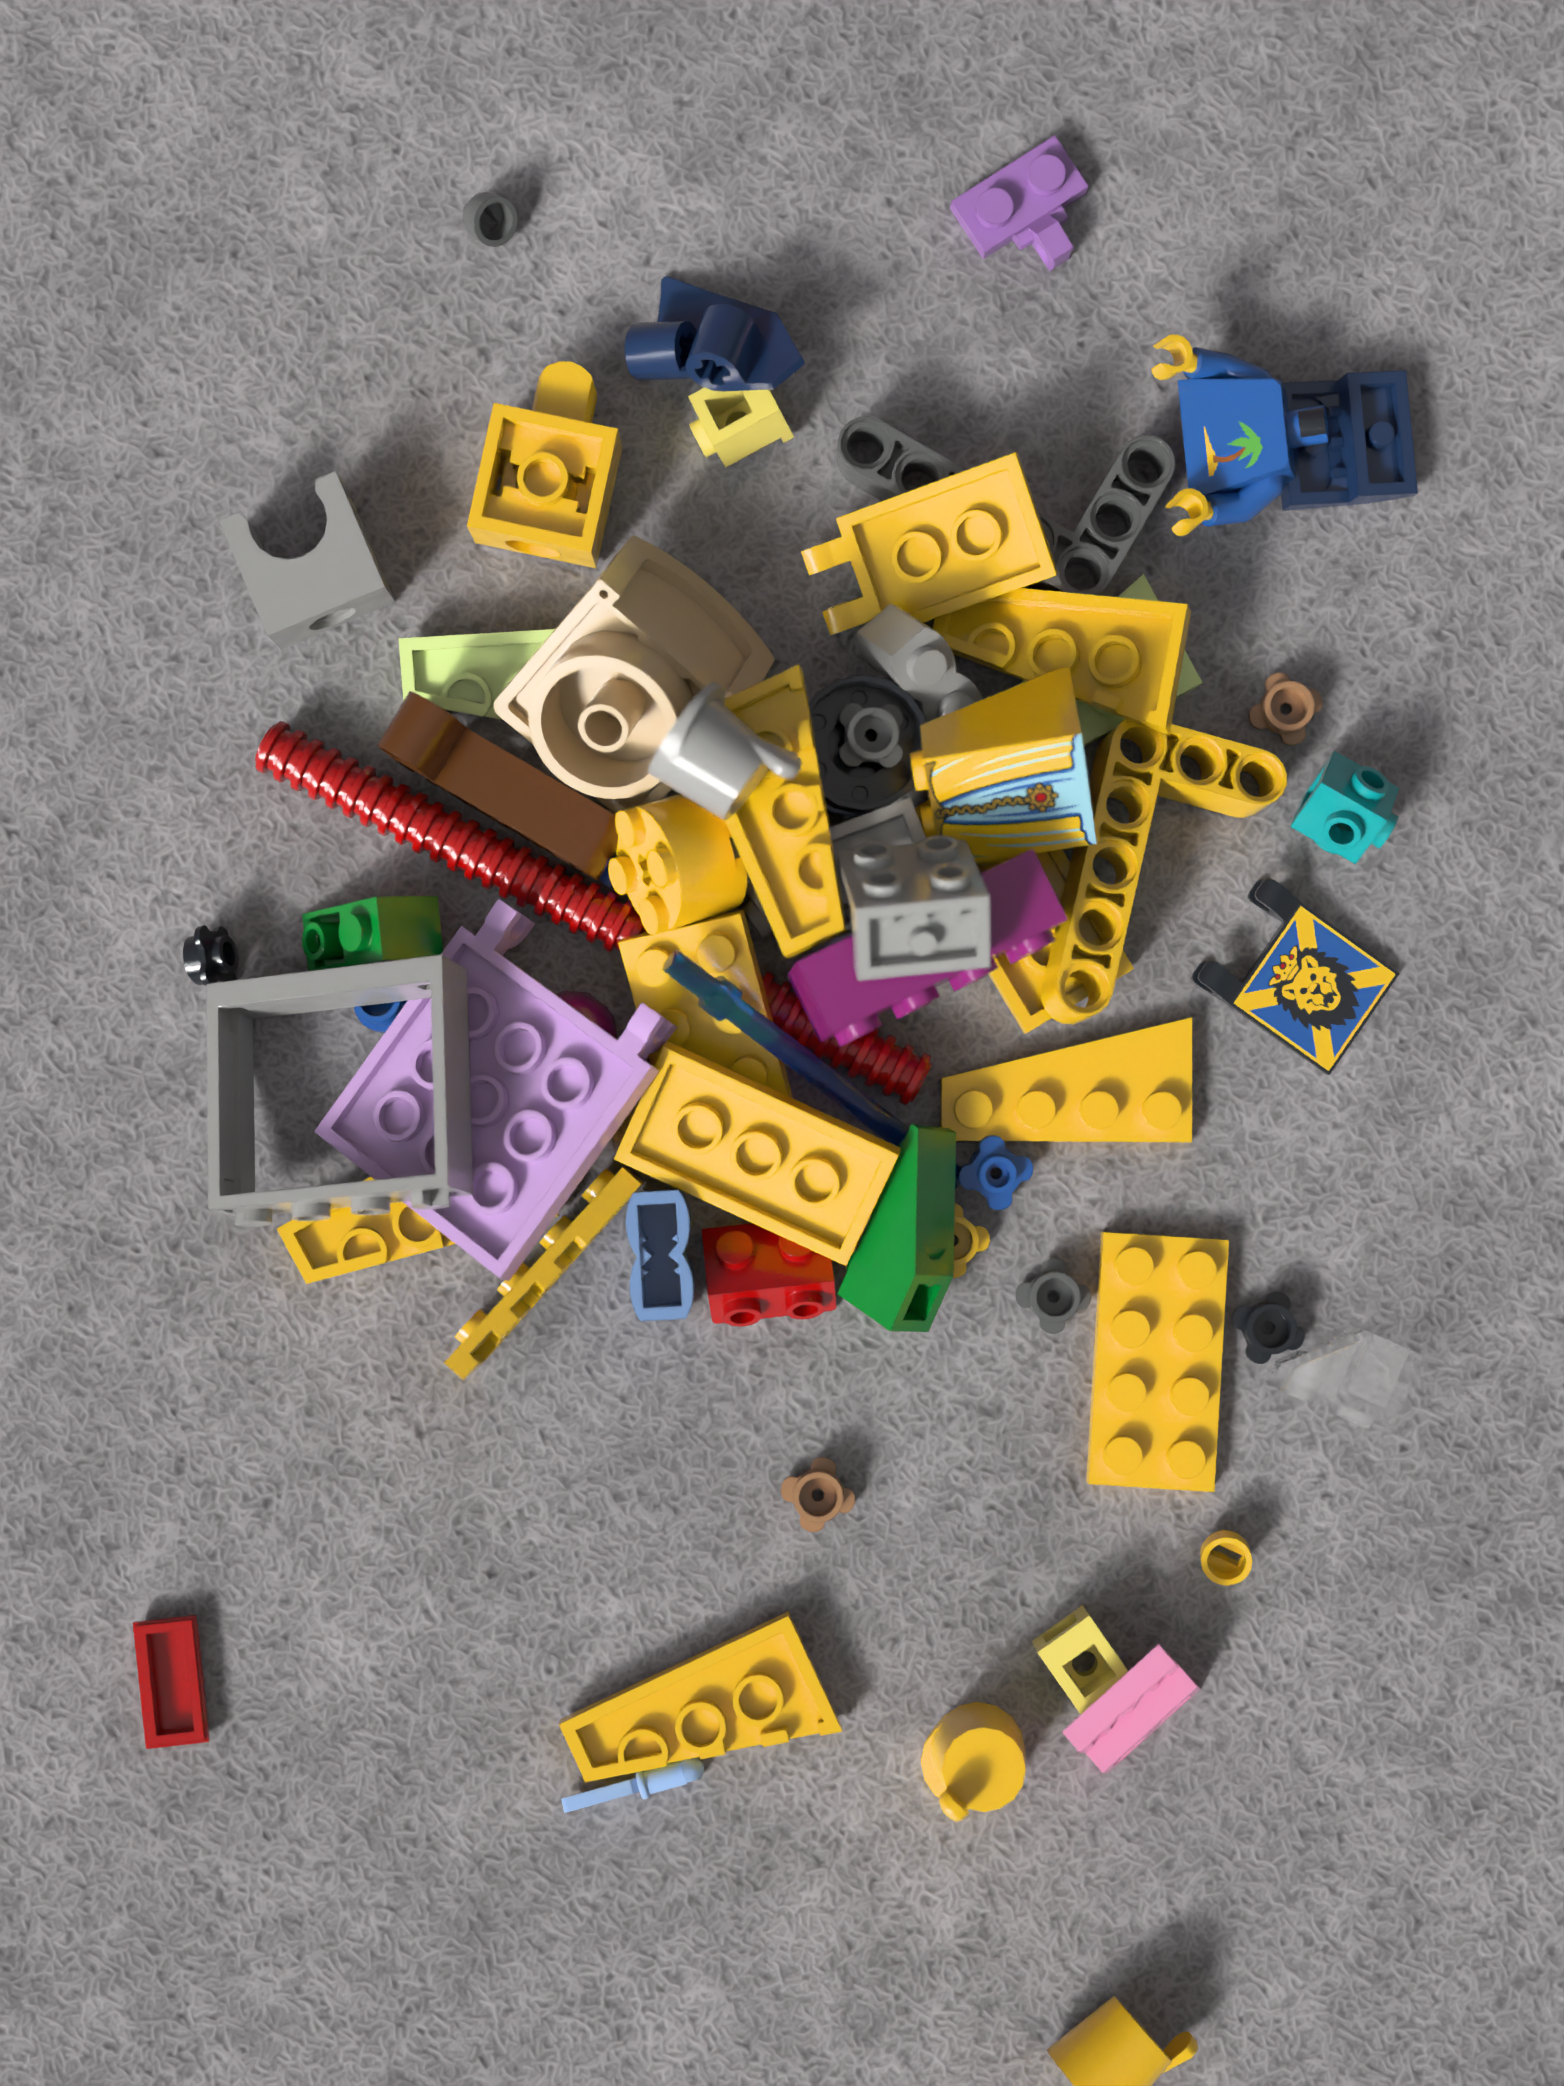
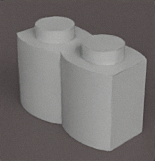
M890 603L857 632L858 645L866 662L876 672L912 696L924 714L926 723L983 700L975 684L956 670L953 652L945 639L900 607Z

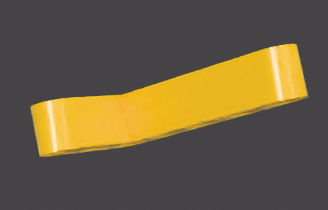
M1128 719L1121 722L1100 741L1088 784L1097 844L1074 847L1061 907L1068 920L1055 929L1054 937L1056 941L1051 946L1042 985L1041 1001L1045 1011L1052 1019L1062 1024H1076L1100 1013L1110 1002L1157 796L1231 817L1246 818L1255 815L1275 802L1286 788L1287 773L1283 763L1276 755L1263 749L1171 724L1170 735ZM1120 739H1129L1139 746L1142 753L1141 764L1133 763L1126 759L1120 749ZM1181 755L1189 756L1199 764L1201 770L1200 780H1194L1183 772L1180 765ZM1241 772H1247L1257 780L1260 787L1258 797L1248 794L1242 788L1240 782ZM1107 798H1116L1124 803L1129 812L1128 824L1119 823L1109 815L1106 808ZM1094 857H1102L1113 865L1116 873L1114 884H1106L1096 877L1093 871ZM1081 917H1089L1100 926L1102 941L1099 946L1092 945L1082 938L1079 931ZM1068 977H1075L1086 986L1088 990L1086 1007L1074 1005L1067 998L1065 982Z

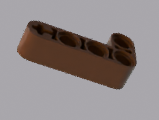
M409 691L378 742L377 747L413 773L416 771L426 777V781L582 873L599 881L610 859L613 858L617 850L616 815L469 730L457 718L428 699Z

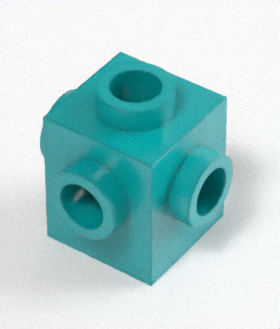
M1334 750L1302 796L1290 827L1314 840L1324 851L1338 854L1356 865L1370 844L1380 849L1396 826L1399 816L1391 811L1399 787L1388 782L1386 777L1378 770L1368 766H1361Z

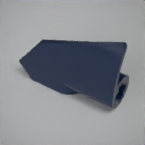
M668 276L663 277L661 280L658 321L631 325L625 339L627 367L634 379L640 381L692 378L693 381L702 387L713 391L771 390L778 387L805 364L777 313L704 290Z

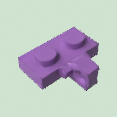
M1054 135L952 200L950 209L983 259L1011 241L1015 243L1020 251L1032 244L1048 270L1052 271L1069 260L1071 251L1074 249L1061 227L1068 219L1064 208L1085 195L1089 186Z

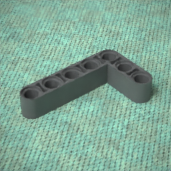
M871 416L857 417L849 421L841 430L838 438L836 456L837 467L841 475L848 482L880 501L908 492L902 484V479L911 472L920 471L926 473L932 478L933 482L966 471V469L882 420ZM1152 435L1138 436L1130 440L1121 450L1074 532L1038 512L1058 574L1028 585L1029 588L1103 595L1172 477L1175 469V458L1167 443ZM867 440L879 447L882 456L871 464H861L850 457L848 452L850 446L858 441ZM1134 459L1149 461L1157 471L1158 480L1151 483L1136 481L1128 471V462ZM1103 512L1118 514L1126 524L1127 533L1119 537L1105 535L1097 526L1096 516ZM1071 565L1087 567L1095 577V587L1085 591L1072 588L1065 579L1064 570Z

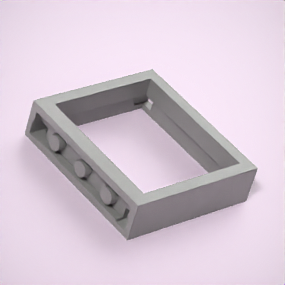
M443 955L206 984L208 1210L235 1217V1226L257 1227L271 1225L272 1215L292 1213L293 1220L320 1221L330 1219L331 1209L351 1207V1213L355 1215H381L390 1213V1203L411 1201V1207L415 1209H441L451 1206L450 1197L473 1195L467 968ZM431 998L435 1174L255 1192L253 1019Z

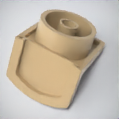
M632 535L617 552L589 591L502 690L494 701V710L499 717L534 745L544 764L556 777L575 790L596 797L616 814L623 809L663 799L672 789L648 773L649 765L676 720L702 689L714 681L725 690L726 699L762 682L775 658L750 624L713 587L668 553Z

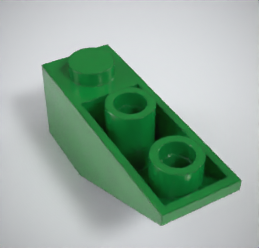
M911 1124L906 1137L898 1146L901 1148L899 1156L873 1208L871 1218L858 1248L848 1261L847 1273L838 1291L840 1297L891 1332H929L951 1283L954 1271L956 1132L950 1128Z

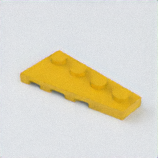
M1020 588L934 619L933 630L945 639L954 655L1025 681L1032 680L1056 669L1070 667L1075 700L1170 735L1191 617V610L1188 604Z
M799 664L726 698L724 705L763 741L795 753L802 761V767L793 779L783 778L769 768L745 803L731 818L725 821L781 950L787 958L848 932L804 674Z
M1192 1017L941 1078L940 1127L950 1128L956 1132V1141H981L986 1136L995 1135L999 1136L1003 1141L1192 1142Z
M622 1167L616 1175L609 1169H604L581 1195L589 1202L587 1207L573 1222L565 1215L556 1222L539 1242L546 1249L545 1253L531 1268L522 1262L510 1281H503L497 1289L504 1296L488 1315L479 1309L455 1335V1338L461 1342L460 1346L444 1364L462 1380L475 1372L630 1200L632 1194L640 1189L644 1182L627 1167Z
M370 1176L369 1178H367V1179H365V1180H363V1181L375 1180V1179H373V1178ZM404 1202L390 1203V1213L355 1215L351 1213V1207L331 1209L330 1219L320 1221L291 1220L277 1228L281 1239L306 1284L455 1244Z
M789 1611L565 1716L559 1722L560 1729L585 1782L666 1767L667 1763L700 1757L701 1760L726 1755L727 1751L757 1745L767 1747L787 1743L789 1739L818 1733L822 1736L842 1732V1725Z

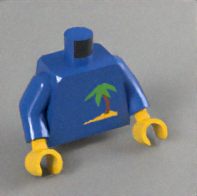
M1177 334L1169 335L1153 345L1156 349L1168 350L1174 359L1173 366L1160 363L1152 367V374L1155 378L1168 380L1182 371L1187 378L1178 380L1188 488L1179 491L1167 502L1165 507L1180 506L1188 512L1190 519L1178 521L1172 527V531L1177 536H1185L1201 523L1209 527L1250 521L1281 495L1285 483L1295 479L1293 448L1329 442L1325 405L1289 410L1287 393L1282 381L1273 379L1268 370L1228 353L1199 347L1192 348L1189 341L1183 336Z

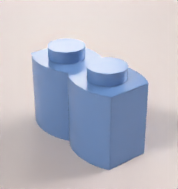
M680 1189L636 1191L630 1198L626 1213L628 1240L633 1252L637 1256L630 1275V1297L634 1311L640 1321L686 1319L693 1305L696 1290L694 1269L685 1252L692 1231V1215L689 1202L684 1192Z

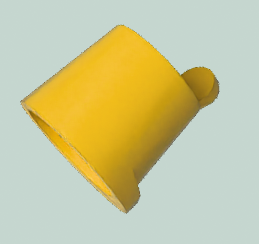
M974 1702L957 1706L941 1718L924 1742L921 1756L924 1780L934 1795L939 1798L940 1806L949 1818L959 1822L969 1814V1809L981 1812L1001 1809L1014 1800L1023 1786L1026 1772V1749L1023 1734L1012 1716L996 1705Z
M1113 1996L1046 2050L1074 2086H1152L1161 2074L1191 2059L1198 2051L1199 2046L1194 2036L1190 2032L1185 2031L1175 2036L1163 2050L1120 2000Z

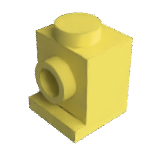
M704 387L688 396L699 418L690 423L689 426L706 458L717 452L725 467L734 464L781 438L783 443L794 438L771 390L723 392L713 391Z
M1083 1605L1032 1640L1037 1653L1080 1714L1086 1711L1128 1672L1124 1663ZM1083 1651L1093 1653L1095 1662L1090 1670L1080 1672L1073 1668V1658Z

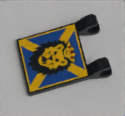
M1274 879L1258 880L1249 891L1248 899L1257 907L1282 922L1276 933L1242 982L1216 961L1201 962L1193 972L1191 979L1199 987L1226 1003L1320 1071L1330 1075L1400 973L1305 906Z

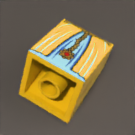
M1070 667L1056 669L920 725L922 751L910 752L916 791L928 790L931 805L920 807L925 837L943 835L955 838L956 840L967 841L975 863L1016 857L1031 849L1035 853L1097 844L1082 734Z

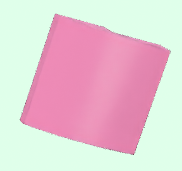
M1158 1644L1062 1733L1079 1753H1086L1102 1773H1109L1201 1688Z

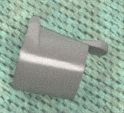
M713 681L696 695L676 720L656 751L649 765L648 773L727 821L749 798L769 768L783 778L793 779L800 771L802 761L795 753L763 741L724 705L725 690Z

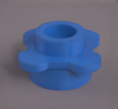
M990 1135L980 1141L979 1149L973 1153L968 1164L960 1168L958 1180L964 1189H975L985 1196L987 1204L992 1209L1003 1210L1011 1205L1012 1193L1020 1182L1031 1178L1033 1165L1026 1156H1016L1007 1150L1003 1139L999 1136ZM994 1167L1001 1169V1175L998 1178L990 1176V1171Z

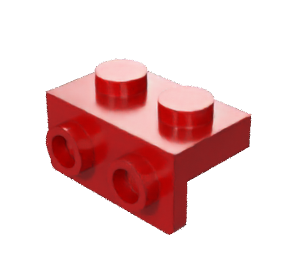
M753 1223L702 1229L707 1293L713 1323H726L731 1326L742 1327L755 1324L760 1319L789 1316L794 1319H811L823 1312L833 1311L837 1308L832 1259Z

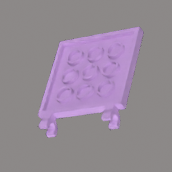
M498 899L476 935L461 926L441 953V955L467 968L473 1195L450 1197L451 1206L441 1209H415L411 1207V1201L404 1203L498 1278L510 1281L658 1074L659 1070L645 1059L649 1054L654 1053L666 1043L677 1026L641 1003L630 1019L626 1030L617 1040L503 956L507 949H511L523 941L535 923ZM431 998L408 1000L314 1131L375 1180L435 1174Z

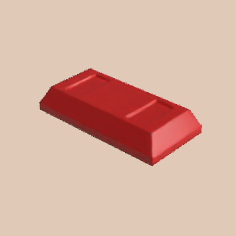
M197 1615L133 1622L146 1749L209 1742L210 1735Z

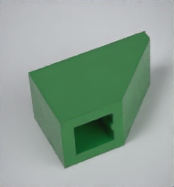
M437 896L372 897L302 914L304 929L302 947L306 955L308 971L441 955L443 952Z

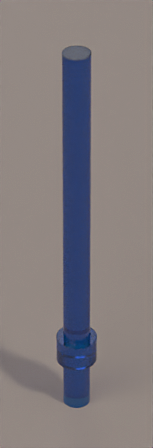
M675 950L667 958L662 970L697 996L700 1008L719 1022L727 1019L882 1139L895 1146H899L909 1131V1127L744 1001L741 989L723 975L713 977L679 950ZM957 1164L955 1166V1189L960 1185L958 1172L961 1167Z

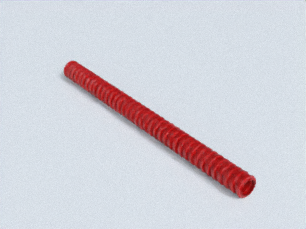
M279 721L270 727L258 747L255 757L257 771L263 774L272 771L274 780L280 783L287 779L290 780L292 789L296 791H302L304 788L307 789L308 797L313 800H319L321 797L325 798L326 807L336 809L340 806L343 808V815L348 818L358 815L361 825L365 827H370L372 824L377 825L379 834L387 836L389 833L394 834L395 842L400 845L406 844L407 841L412 843V851L417 854H421L424 851L429 852L430 860L435 863L440 862L442 859L447 861L448 870L452 872L457 871L459 868L464 870V878L470 881L476 877L481 879L482 887L490 890L493 886L499 888V896L504 899L509 898L510 895L516 897V904L522 908L528 904L534 906L535 915L541 917L547 913L552 916L551 923L557 926L565 922L569 925L568 931L574 935L579 933V931L586 933V941L592 944L597 940L603 942V950L609 953L614 948L620 951L618 942L622 938L647 932L630 900L623 904L617 901L618 894L614 891H610L606 895L600 892V884L593 882L590 886L584 884L583 875L576 873L571 877L566 874V867L561 864L553 868L548 865V857L544 855L539 856L538 859L532 857V849L526 846L520 850L515 848L514 840L506 837L503 841L497 839V831L492 828L487 829L485 832L480 830V822L474 819L468 823L462 821L463 815L461 812L455 810L449 814L445 812V804L439 801L431 805L428 803V796L422 792L416 796L410 794V786L404 783L398 787L393 785V777L387 774L381 778L377 777L375 768L372 766L360 768L359 760L354 757H348L346 760L342 759L341 750L337 748H331L329 751L325 750L323 741L319 739H314L311 742L308 741L307 733L302 730H296L294 733L290 732V725L284 721ZM767 972L765 976L761 975L776 1032L779 1033L777 1037L779 1041L784 1043L789 1038L796 1042L794 1048L800 1052L806 1047L814 1051L812 1058L818 1061L822 1056L830 1059L829 1066L836 1070L841 1065L848 1069L847 1076L853 1079L857 1074L866 1078L864 1085L870 1088L874 1083L882 1086V1094L888 1097L892 1092L899 1095V1103L905 1106L909 1101L913 1102L931 1068V1055L923 1053L921 1057L913 1053L914 1046L906 1044L902 1048L895 1044L897 1038L892 1035H888L887 1039H884L878 1035L879 1028H875L871 1033L842 1047L839 1046L835 1036L820 1043L796 993L791 990V983L784 981L780 985L774 982L775 975Z

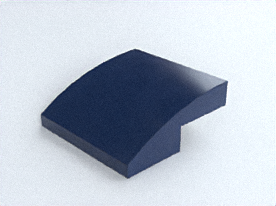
M1406 370L1346 373L1339 380L1282 382L1287 393L1289 410L1325 405L1329 432L1328 443L1293 448L1295 479L1284 484L1281 493L1282 511L1360 505L1413 497L1418 494Z

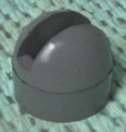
M480 192L475 194L468 204L464 206L462 221L467 232L475 240L490 247H498L508 242L514 235L517 228L518 215L515 206L507 198L493 192ZM483 211L496 222L490 230L480 219Z

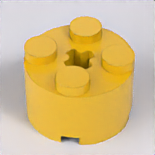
M682 794L623 809L616 813L615 826L618 834L617 857L610 859L608 863L609 878L618 894L628 895L633 907L640 916L645 930L649 934L656 935L722 915L741 905L747 888V870L741 857L734 859L729 840L732 835L725 820Z

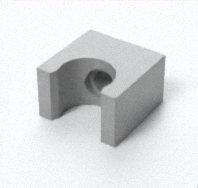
M336 471L315 479V492L325 506L327 523L324 536L316 548L304 556L283 559L266 553L262 536L239 511L219 519L266 634L281 650L395 602L351 495Z

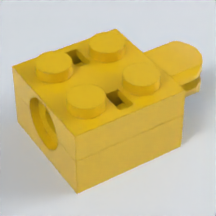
M559 361L546 366L538 379L532 410L493 403L467 522V528L475 543L597 569L622 453V445L617 428L592 423L597 402V392L591 374L582 366L571 361ZM502 478L500 490L496 491L498 480Z

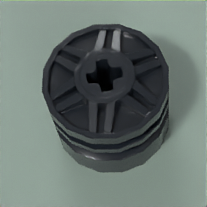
M858 675L835 680L813 696L809 702V709L828 814L857 818L889 806L912 790L915 783L910 752L922 751L920 725L926 723V719L909 693L887 679ZM851 703H857L863 709L870 707L881 708L885 704H893L900 709L903 715V722L898 727L899 739L897 744L902 748L903 755L898 764L891 768H885L879 762H862L858 767H849L842 762L839 756V748L845 743V727L840 723L839 716L844 707ZM871 729L867 730L865 738L873 742L877 739V733Z

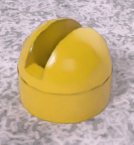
M1222 1529L1213 1532L1205 1539L1201 1546L1200 1560L1203 1572L1214 1583L1225 1586L1234 1585L1243 1581L1250 1573L1252 1568L1250 1547L1247 1541L1235 1531ZM1220 1545L1241 1556L1236 1561L1224 1553L1212 1549Z

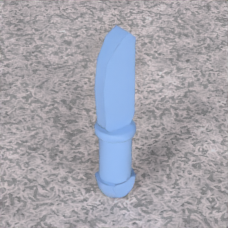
M696 1757L667 1763L666 1767L635 1772L636 1778L562 1798L564 1813L640 1792L643 1799H648L651 1794L701 1779L704 1766Z

